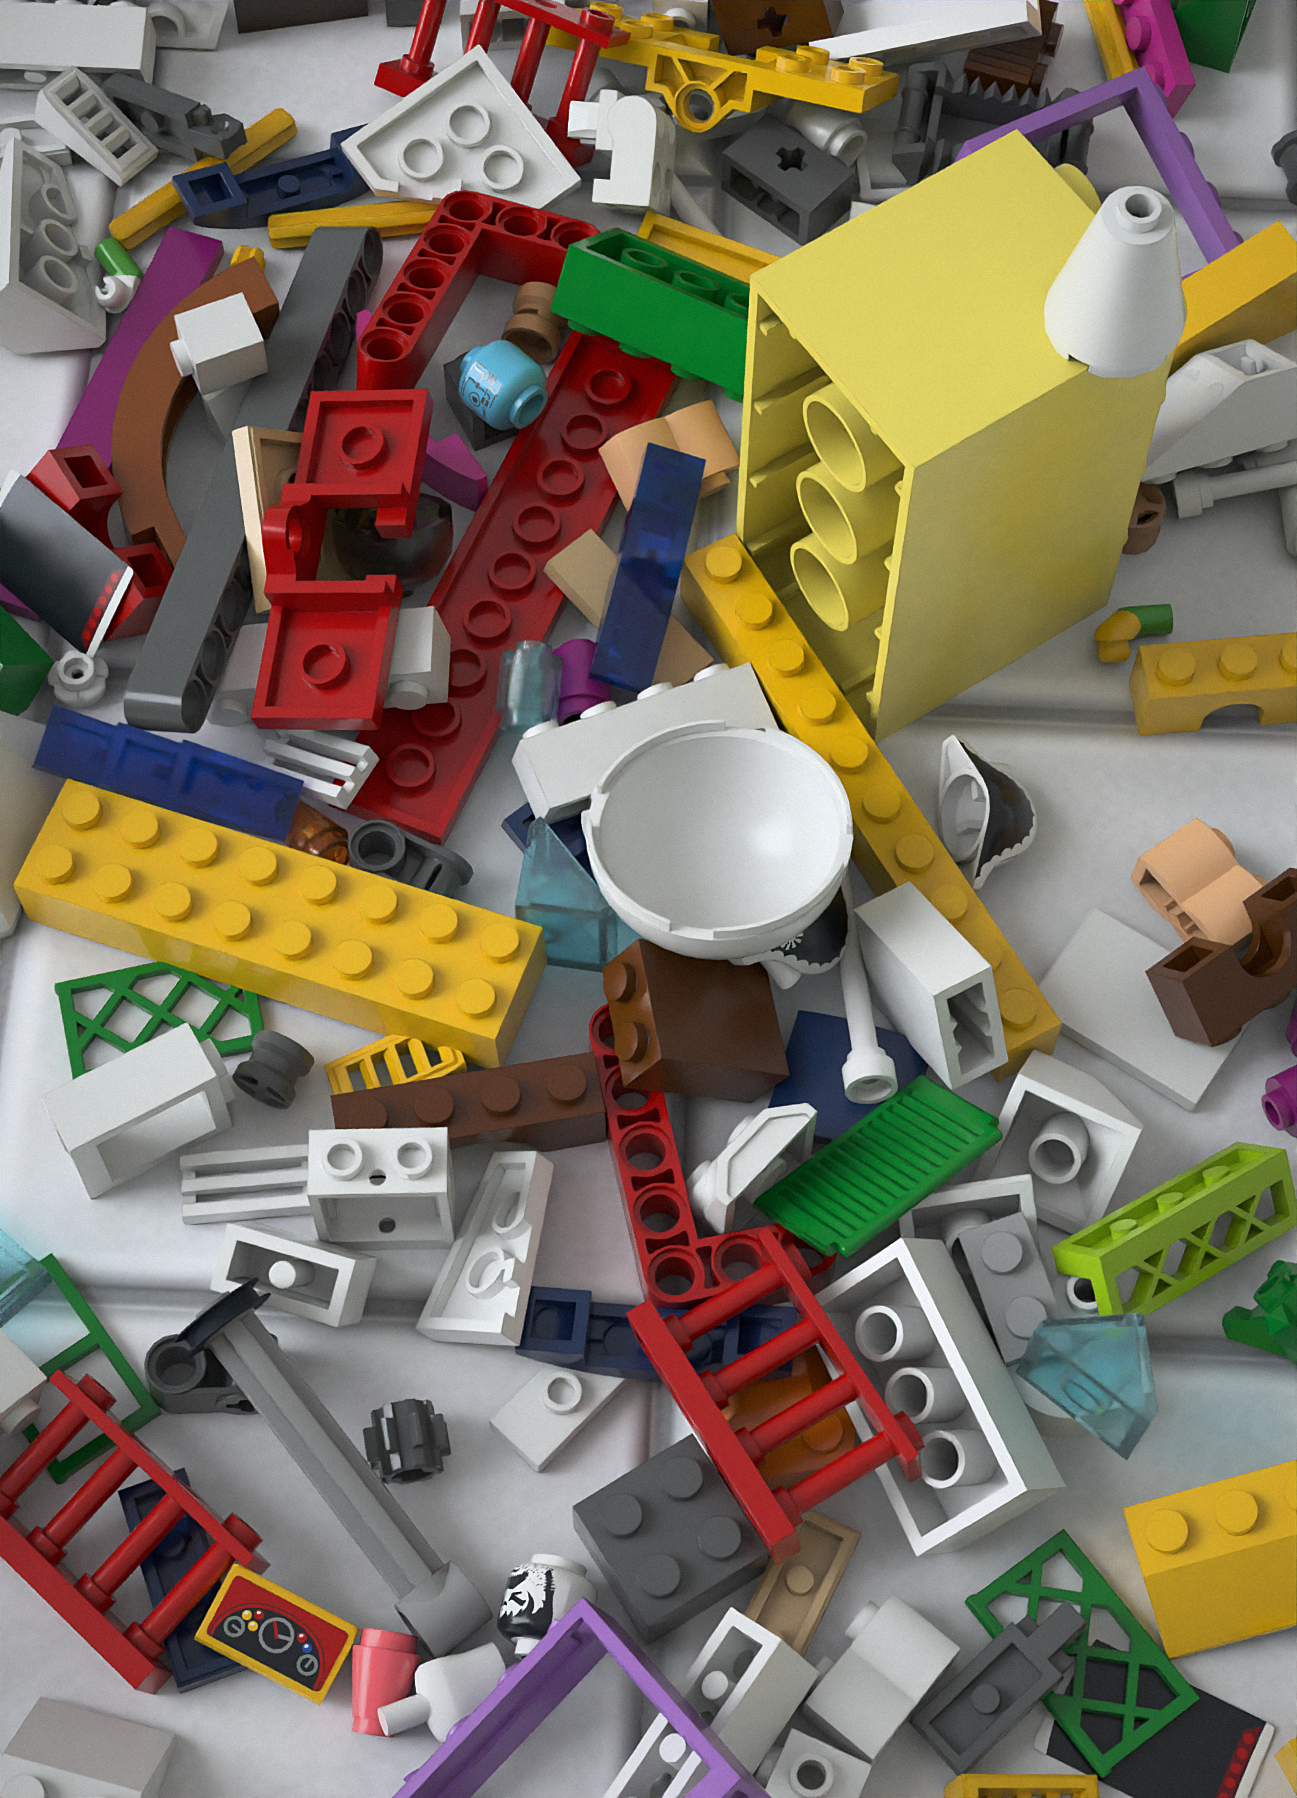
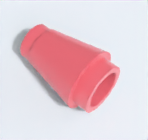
M362 1628L359 1645H352V1716L354 1717L352 1732L394 1738L395 1734L390 1736L384 1734L378 1717V1708L408 1698L416 1669L422 1659L421 1655L416 1654L417 1636Z

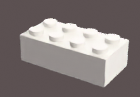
M900 1238L814 1295L892 1415L903 1410L913 1422L924 1442L925 1448L918 1451L922 1476L915 1481L909 1483L894 1458L875 1469L917 1557L959 1552L1066 1487L943 1240ZM816 1344L832 1380L838 1378L839 1374L820 1345ZM856 1400L845 1406L862 1443L877 1434Z

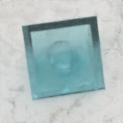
M541 816L538 817L529 826L515 901L516 919L543 927L547 955L546 965L602 973V968L618 956V914L609 905L598 885Z
M1143 1313L1042 1320L1033 1331L1015 1373L1127 1461L1138 1447L1159 1412Z

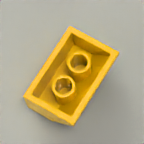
M1297 1459L1122 1508L1163 1645L1170 1661L1297 1626Z

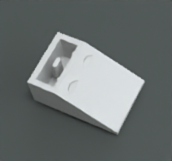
M1253 339L1243 340L1195 354L1167 379L1166 398L1159 409L1146 458V472L1140 482L1145 484H1161L1175 479L1177 472L1196 466L1200 468H1218L1231 463L1233 460L1232 456L1249 451L1267 453L1285 448L1288 445V440L1297 438V363Z

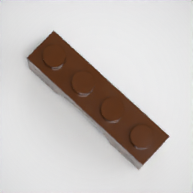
M594 1051L330 1095L335 1129L447 1127L450 1150L480 1143L514 1142L529 1145L542 1153L606 1142V1112ZM372 1175L370 1178H386V1177H385V1175Z

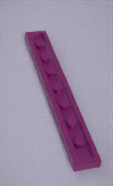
M172 226L168 227L56 449L93 444L113 476L111 460L112 428L118 398L128 371L141 347L157 325L180 301L200 285L213 278L224 255L221 240ZM0 583V605L8 613L41 622L42 619Z

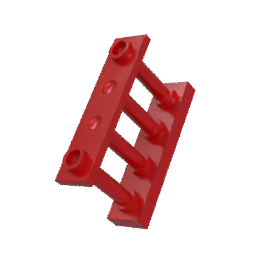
M424 0L409 54H403L402 59L380 63L374 82L375 86L405 98L438 74L433 71L435 64L430 60L448 0ZM479 0L464 54L478 44L486 54L488 53L501 5L530 17L510 82V86L530 112L532 105L528 101L551 26L580 38L556 117H550L547 120L533 113L532 115L572 168L591 163L595 146H584L580 143V139L568 137L571 101L584 102L600 48L610 49L626 45L631 33L614 26L615 17L593 8L584 7L582 12L554 0Z
M768 1227L757 1234L762 1258L766 1263L765 1266L678 1318L671 1313L662 1319L650 1299L626 1312L637 1342L748 1520L765 1544L776 1565H779L801 1551L795 1527L803 1523L802 1514L893 1458L909 1483L915 1481L922 1476L918 1451L925 1448V1445L913 1422L903 1410L892 1415L805 1283L812 1278V1274L796 1246L790 1242L781 1247ZM782 1288L793 1306L797 1308V1312L803 1320L716 1373L712 1374L707 1369L697 1375L685 1354L694 1349L691 1342ZM816 1344H819L839 1374V1377L751 1431H748L744 1426L733 1432L721 1413L723 1409L730 1406L727 1399ZM856 1400L877 1434L789 1489L785 1490L780 1485L770 1490L757 1470L766 1464L764 1456Z
M58 1369L49 1380L70 1402L0 1477V1556L135 1690L155 1695L173 1675V1672L159 1659V1656L166 1650L162 1642L236 1560L246 1569L262 1575L271 1566L256 1551V1548L264 1540L234 1512L224 1520L109 1410L117 1402V1399L96 1379L86 1373L78 1381ZM91 1420L118 1446L117 1449L44 1528L37 1525L30 1532L13 1515L20 1508L16 1500ZM139 1466L166 1492V1495L92 1576L85 1572L78 1579L61 1562L68 1554L64 1547ZM188 1513L216 1541L141 1624L134 1620L127 1627L109 1610L117 1601L113 1594Z

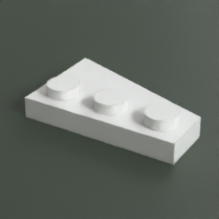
M537 1151L493 1153L415 1329L433 1341L520 1346L554 1169L552 1162Z

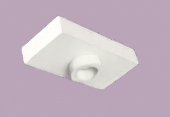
M546 1363L489 1420L490 1428L540 1473L631 1379L581 1372Z

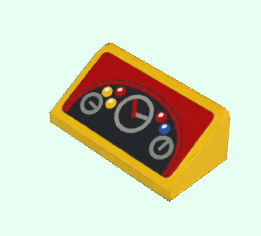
M233 1564L194 1640L320 1706L357 1637L359 1628L239 1564Z

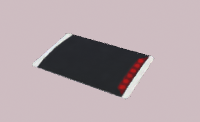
M11 468L0 491V583L80 653H84L93 659L133 576V569L16 469Z
M1088 1636V1646L1118 1650L1092 1636ZM1070 1657L1075 1664V1657ZM1086 1659L1083 1698L1124 1704L1128 1665ZM1074 1664L1063 1674L1064 1679L1059 1683L1055 1694L1072 1695ZM1139 1667L1136 1706L1162 1710L1177 1698L1156 1670ZM1190 1685L1200 1697V1700L1112 1768L1110 1775L1105 1778H1101L1048 1710L1035 1737L1033 1747L1086 1775H1097L1098 1781L1132 1798H1248L1275 1728L1272 1724ZM1081 1711L1080 1726L1103 1755L1121 1741L1123 1718ZM1134 1720V1731L1146 1721Z

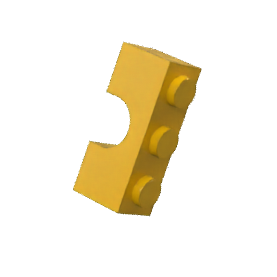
M1297 632L1140 645L1129 679V688L1139 736L1200 731L1202 722L1208 714L1233 704L1256 705L1260 725L1297 722Z

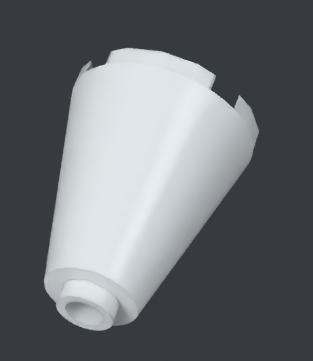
M1127 186L1112 192L1100 207L1048 291L1044 306L1045 332L1058 354L1067 361L1070 354L1077 360L1088 364V373L1102 378H1132L1156 370L1166 361L1167 354L1178 345L1183 334L1185 306L1175 214L1168 199L1154 189L1144 186Z

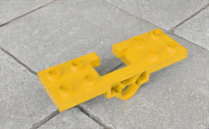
M607 2L590 3V8L606 12L615 17L614 26L631 33L628 44L610 49L601 47L598 56L648 67L645 90L662 93L677 122L684 129L693 133H702L718 126L736 110L751 113L786 97L861 114L895 98L897 95L900 74L883 71V62L875 59L851 57L849 63L829 59L830 51L819 47L797 46L796 52L764 46L757 49L755 60L718 53L719 35L673 26L674 18L659 13H642L640 19L622 15L623 7L617 4ZM573 8L575 10L582 12V9L580 8ZM551 26L545 45L576 51L580 38ZM695 89H702L712 97L714 112L708 121L697 119L691 113L689 98Z

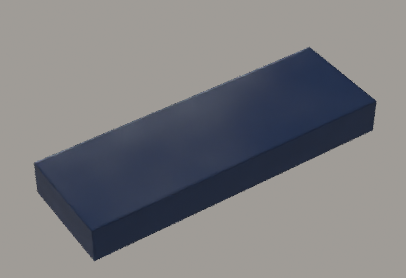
M185 1468L175 1470L174 1472L192 1489ZM153 1479L117 1491L130 1533L166 1495V1492ZM188 1513L140 1564L153 1610L210 1548L205 1529ZM221 1579L215 1583L163 1641L180 1694L249 1669L194 1640L198 1629L222 1586Z

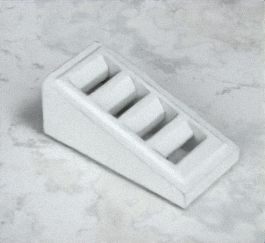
M74 65L70 66L39 91L34 121L120 187L157 158V148L101 89ZM84 116L89 119L85 124L80 120ZM104 131L109 134L102 141L97 138ZM123 145L128 151L117 159L112 153Z

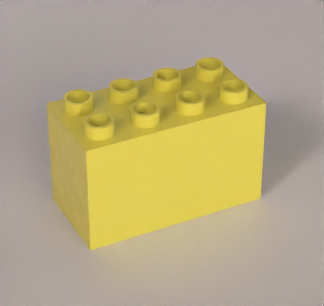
M1018 129L751 274L736 535L875 744L1108 605L1121 552L1128 540V526L1141 478L1146 472V458L1159 409L1166 398V383L1176 346L1167 354L1166 361L1156 370L1132 378H1102L1088 373L1089 365L1077 360L1070 354L1067 361L1056 352L1045 332L1044 306L1048 291L1102 205L1091 182L1078 168L1066 163L1053 168ZM1183 291L1186 322L1188 309L1186 297Z

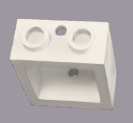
M188 1022L40 1096L61 1145L90 1200L233 1127L226 1104L235 1100V1096L225 1077L228 1074L227 1069L212 1040L208 1038L199 1043Z
M447 1127L309 1130L307 1197L319 1240L354 1251L451 1249L455 1240L456 1186ZM372 1175H385L386 1178H370V1177H371ZM385 1221H391L395 1224V1228L390 1233H384L379 1229L380 1225Z

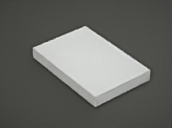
M1094 906L1038 986L1062 1022L1059 1032L1190 1112H1193L1254 1018L1241 1026L1242 1030L1237 1037L1227 1043L1214 1047L1175 1036L1145 973L1146 970L1169 955L1171 951Z

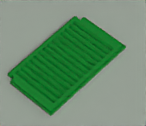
M920 1075L757 1197L753 1202V1207L825 1256L831 1257L839 1251L844 1257L849 1258L1001 1141L1003 1135L997 1127L999 1120L927 1077Z

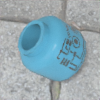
M498 340L486 346L478 345L472 348L463 358L459 368L462 374L458 387L460 398L468 408L491 427L498 430H507L514 427L518 429L524 428L531 424L544 409L548 399V393L545 390L547 384L545 371L515 344L506 340Z

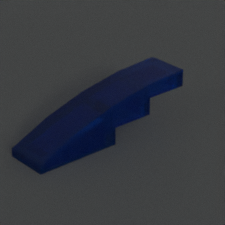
M650 442L647 443L641 458L632 504L625 518L616 564L608 582L588 675L589 679L641 693L651 687L683 566L706 459Z
M53 705L50 710L31 767L64 779L69 778L202 821L281 842L286 840L304 783L301 779L185 739L179 743L121 722L112 725L57 705Z

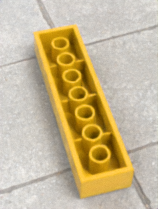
M67 778L13 883V887L30 921L144 958L165 962L194 972L197 975L385 1036L394 1034L410 1037V1039H418L422 1041L424 1048L438 1052L437 1047H450L461 1051L466 1062L487 1069L504 1066L547 964L544 933L541 926Z

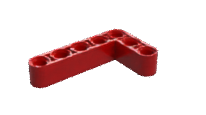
M461 190L447 194L440 202L359 337L357 345L356 390L414 389L479 274L520 286L527 282H543L557 287L569 244L601 233L600 230L585 221L475 191Z
M609 1005L601 1006L593 1013L589 1022V1052L594 1051L606 1112V1135L644 1302L650 1299L655 1307L692 1310L737 1283L738 1281L732 1280L724 1274L723 1269L733 1262L748 1263L756 1270L765 1266L766 1263L762 1258L757 1234L768 1227L781 1247L792 1242L797 1249L808 1248L816 1251L821 1256L823 1262L818 1266L809 1268L812 1278L805 1283L813 1295L828 1287L834 1275L838 1252L831 1257L825 1256L778 1223L698 1239L664 1093L623 1086L619 1059L615 1049L607 1047L603 1043L607 1037L614 1035ZM626 1093H637L647 1099L648 1102L637 1109H627L621 1107L616 1100ZM639 1153H652L657 1155L662 1160V1163L651 1170H641L634 1167L629 1160ZM664 1213L671 1216L677 1224L668 1231L655 1232L648 1229L643 1224V1221L652 1214ZM668 1275H679L686 1278L692 1287L681 1295H669L661 1291L657 1283ZM781 1288L756 1304L776 1305L790 1302V1300Z

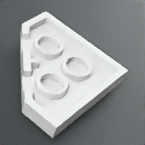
M479 44L341 143L344 154L374 194L381 197L439 205L447 194L468 190L548 211L581 187V178Z

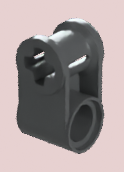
M369 820L358 825L351 833L348 841L350 867L451 899L460 885H467L474 874L472 867L459 854L441 845L431 844L384 820ZM373 853H383L392 858L383 865H372L364 861L367 856Z
M174 1334L164 1336L153 1343L146 1353L144 1369L151 1396L156 1404L168 1413L225 1412L236 1415L259 1414L209 1347L191 1358H186L185 1356L192 1348L185 1339L179 1343H174L175 1338L179 1335ZM271 1334V1336L278 1344V1338L276 1337V1335ZM183 1363L189 1364L196 1369L191 1380L183 1385L171 1386L160 1381L163 1372L171 1365Z

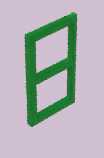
M52 1253L0 1287V1307L50 1275L89 1331L88 1335L39 1367L47 1377L46 1383L50 1381L49 1378L58 1369L64 1372L98 1348H101L141 1406L138 1410L121 1420V1422L135 1433L162 1414L161 1409ZM33 1422L22 1431L30 1444L40 1434ZM102 1433L63 1461L59 1462L55 1458L46 1469L57 1484H63L70 1476L116 1446V1444L105 1433Z

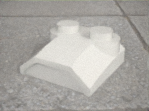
M808 1103L767 1108L756 1117L753 1114L747 1116L732 1132L727 1141L728 1146L713 1162L709 1160L704 1161L692 1172L686 1180L685 1186L692 1216L703 1225V1236L705 1238L744 1230L760 1213L759 1210L753 1207L755 1199L810 1158L817 1111Z

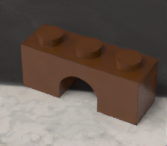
M1288 868L1242 901L1251 920L1253 934L1250 947L1240 961H1238L1232 946L1192 937L1145 971L1175 1036L1209 1047L1221 1045L1237 1037L1242 1030L1241 1026L1263 1010L1274 1008L1288 999L1290 991L1297 986V869Z

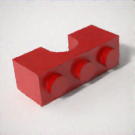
M93 444L48 450L25 478L133 569V576L106 630L103 641L109 642L148 634L173 574L172 568L155 542L116 549L113 546L107 528L108 514L113 504L123 494V491Z

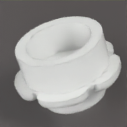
M75 649L64 653L60 661H55L47 675V680L50 686H54V695L70 707L85 708L97 703L104 695L106 690L105 679L109 676V670L106 662L100 656L95 655L91 659L88 655L80 653ZM77 672H81L84 674V676L79 679L72 678L73 675Z

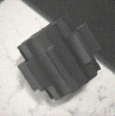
M414 1398L393 1403L389 1402L370 1413L372 1427L363 1429L367 1462H370L373 1470L379 1469L380 1479H382L383 1483L403 1485L425 1481L444 1471L442 1457L451 1454L447 1424L444 1422L443 1414L434 1413L432 1401L427 1399L422 1401Z

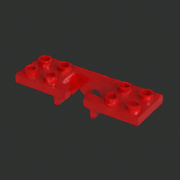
M428 389L311 391L294 484L283 485L281 501L269 506L262 520V546L267 573L263 593L271 604V610L251 713V719L258 729L380 730L403 586L397 575H366L365 581H316L328 509H378L375 527L382 538H412L434 401Z

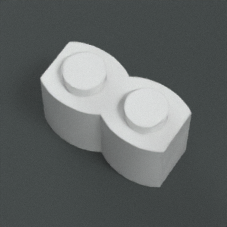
M892 1594L881 1607H878L870 1600L845 1632V1635L853 1641L851 1646L837 1662L828 1655H825L815 1668L820 1674L807 1692L809 1697L804 1703L801 1713L802 1716L849 1755L870 1765L875 1764L910 1717L955 1662L961 1649L895 1594Z

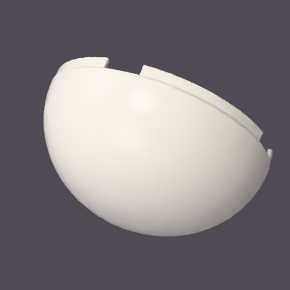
M725 719L699 720L678 724L656 732L634 744L611 764L600 779L586 823L587 852L593 875L602 894L621 919L642 937L664 949L684 956L712 960L738 959L761 954L785 944L806 930L829 906L847 872L853 843V821L845 789L831 766L816 751L794 736L770 726H766L765 732L750 728L725 726Z

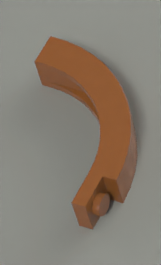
M255 256L224 270L206 281L169 312L141 347L128 371L118 398L112 428L111 460L113 477L123 491V494L118 498V504L126 537L130 546L155 542L173 571L187 538L167 496V463L171 443L178 424L188 405L199 391L192 374L182 377L175 363L170 347V342L179 340L174 316L243 292L263 340L269 339L280 313L279 302Z

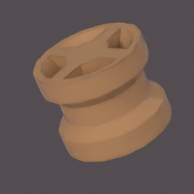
M1140 482L1128 526V540L1121 552L1123 554L1136 555L1146 552L1155 545L1159 536L1160 524L1166 511V499L1161 490L1154 484Z

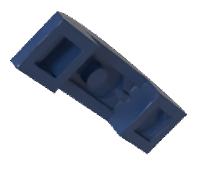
M367 124L331 133L330 149L237 175H233L227 163L223 162L172 176V184L193 224L206 228L249 229L268 226V217L271 215L334 208L371 190L344 154L341 147L343 141Z
M531 1286L520 1346H515L517 1355L581 1372L633 1380L662 1382L634 1337L626 1312L635 1308V1305L593 1302L592 1291ZM754 1304L691 1342L694 1349L685 1354L697 1375L707 1369L714 1374L795 1325L797 1321V1308ZM655 1307L662 1319L671 1313L678 1318L690 1311ZM793 1359L756 1382L791 1377Z

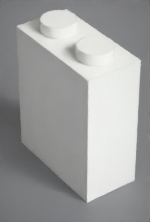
M910 881L853 909L873 1004L900 1034L907 1037L911 1046L952 1091L1008 1062L992 966Z

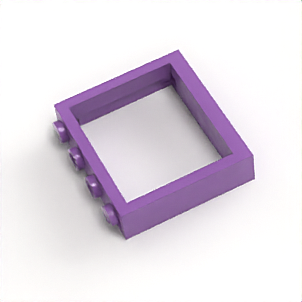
M1144 66L967 140L954 161L956 163L1016 129L1033 144L1123 105L1207 263L1210 264L1244 242L1241 235L1232 230L1221 210V200L1215 186L1211 182L1206 181L1194 159V149L1190 139L1185 133L1179 132L1168 111V103L1164 91L1157 83H1153ZM1199 270L1181 277L1182 281Z
M581 1597L560 1621L556 1618L553 1620L545 1637L522 1661L513 1664L501 1675L497 1687L474 1712L460 1719L450 1729L446 1741L420 1769L414 1770L403 1778L406 1783L392 1798H471L608 1652L710 1769L684 1798L772 1797L612 1616L584 1597Z

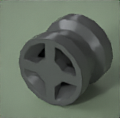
M260 1029L251 1042L252 1055L248 1061L241 1062L232 1075L233 1081L240 1089L256 1100L275 1108L287 1109L296 1097L295 1083L299 1077L309 1074L315 1063L314 1058L308 1050L289 1037L275 1031Z

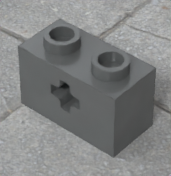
M767 112L723 152L721 189L799 245L804 246L822 236L850 210L854 172L848 169L841 159L834 155H828L806 140L795 127L783 124Z

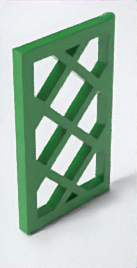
M160 961L58 982L54 985L55 993L59 997L73 1079L93 1070L85 1069L83 1054L96 1037L125 1054L150 1041L163 1023L172 1028L186 1023V1021L171 1012L190 986L219 1001L200 1029L189 1024L198 1042L200 1043L210 1038L221 1058L252 1052L251 1042L260 1029H264L258 996L256 993L232 985L226 992L194 972ZM172 974L180 979L160 1006L132 990L139 980ZM105 988L113 993L93 1021L75 1011L72 994ZM242 991L244 994L245 1002L238 999ZM124 1000L152 1016L132 1044L104 1028ZM230 1008L249 1019L252 1035L225 1041H218L210 1036ZM78 1026L85 1030L81 1037Z
M1062 1529L980 1592L968 1596L965 1600L966 1606L993 1640L1004 1628L987 1606L1003 1594L1028 1598L1026 1615L1029 1614L1036 1623L1039 1600L1063 1603L1066 1600L1071 1605L1080 1606L1079 1614L1087 1621L1088 1627L1077 1637V1643H1071L1064 1651L1068 1656L1075 1657L1072 1695L1055 1694L1052 1690L1041 1702L1101 1778L1110 1775L1112 1768L1200 1700V1697L1065 1529ZM1061 1552L1083 1579L1081 1592L1040 1586L1043 1564ZM1030 1575V1584L1019 1583ZM1091 1608L1108 1610L1130 1638L1129 1652L1088 1646ZM1086 1659L1128 1665L1124 1704L1083 1698ZM1139 1667L1156 1670L1177 1698L1162 1710L1136 1706ZM1081 1711L1123 1718L1121 1741L1103 1755L1080 1726ZM1134 1720L1146 1721L1134 1731Z

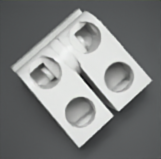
M600 89L599 103L571 101L568 137L580 139V143L584 146H595L596 150L612 158L610 180L594 178L592 202L613 213L646 215L647 211H652L670 217L677 137L676 127L672 119L646 99L635 95L625 96L618 90Z

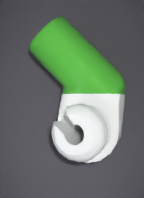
M111 237L101 241L94 251L95 258L109 274V276L103 278L106 283L103 289L96 285L95 297L97 302L106 308L107 312L120 314L126 312L144 273L116 238Z

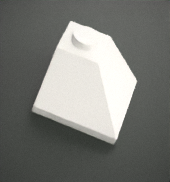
M1034 1049L1018 1072L999 1116V1125L997 1127L1001 1131L1003 1139L983 1154L971 1182L1030 1174L1036 1217L1074 1235L1103 1218L1144 1125L1095 1076Z

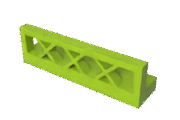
M1242 1142L1233 1143L1051 1247L1057 1273L1090 1279L1103 1330L1113 1333L1123 1331L1297 1226V1198L1286 1149ZM1270 1187L1275 1214L1261 1221L1255 1218L1254 1215L1263 1190ZM1225 1213L1232 1220L1223 1245L1215 1248L1208 1243L1218 1216ZM1179 1240L1186 1244V1248L1177 1272L1169 1276L1162 1272L1171 1244ZM1133 1268L1140 1273L1130 1300L1122 1304L1115 1277Z

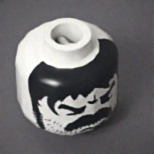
M534 1554L530 1563L520 1564L511 1571L497 1619V1628L506 1640L516 1645L514 1653L516 1658L523 1660L545 1637L553 1620L556 1618L560 1621L581 1597H584L594 1605L597 1604L598 1592L594 1584L585 1577L587 1570L583 1565L560 1556Z

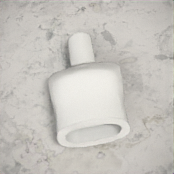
M490 1642L467 1652L440 1657L418 1666L415 1672L417 1694L378 1708V1717L384 1734L390 1736L427 1722L436 1739L444 1743L450 1729L460 1719L474 1712L497 1687L499 1678L506 1671L504 1661L496 1645Z

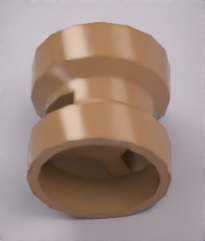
M527 282L521 285L516 292L512 304V310L515 315L506 322L501 340L515 344L538 364H546L553 361L557 356L561 344L559 330L566 326L568 319L550 311L557 287L543 282Z

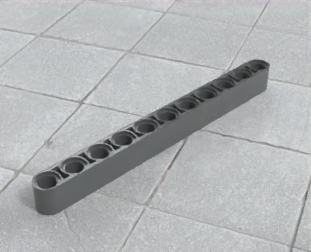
M319 226L315 228L265 347L269 372L256 376L251 381L127 683L123 706L127 724L132 730L195 734L201 729L254 596L232 431L245 426H254L303 433L311 391H334L356 335L357 313L366 309L383 263L381 236L377 228L373 226Z

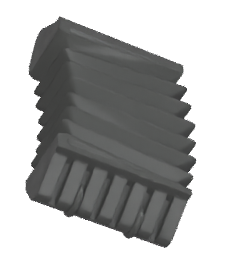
M931 61L912 64L908 68L905 88L901 91L903 100L898 127L894 131L895 143L892 162L907 180L906 185L914 186L927 174L930 177L952 165L965 141L1081 92L1066 87L1052 102L1047 87L1037 100L1029 87L1021 99L1018 100L1015 84L1002 96L996 81L984 91L979 76L970 87L966 72L956 81H953L945 63ZM1093 118L1035 142L1032 146L1053 168L1066 163L1075 166L1086 175L1088 173L1086 162L1090 136L1094 132Z

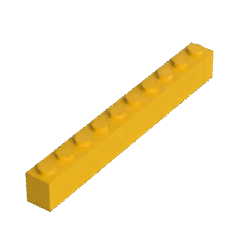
M733 533L682 557L680 597L723 663H727L729 669L750 662L779 730L794 736L816 751L831 766L840 779L849 800L853 821V843L850 858L876 898L910 881L992 966L1008 1055V1062L990 1071L996 1082L999 1083L1018 1073L1034 1049L1049 1056L1052 1055L1062 1022L737 535Z

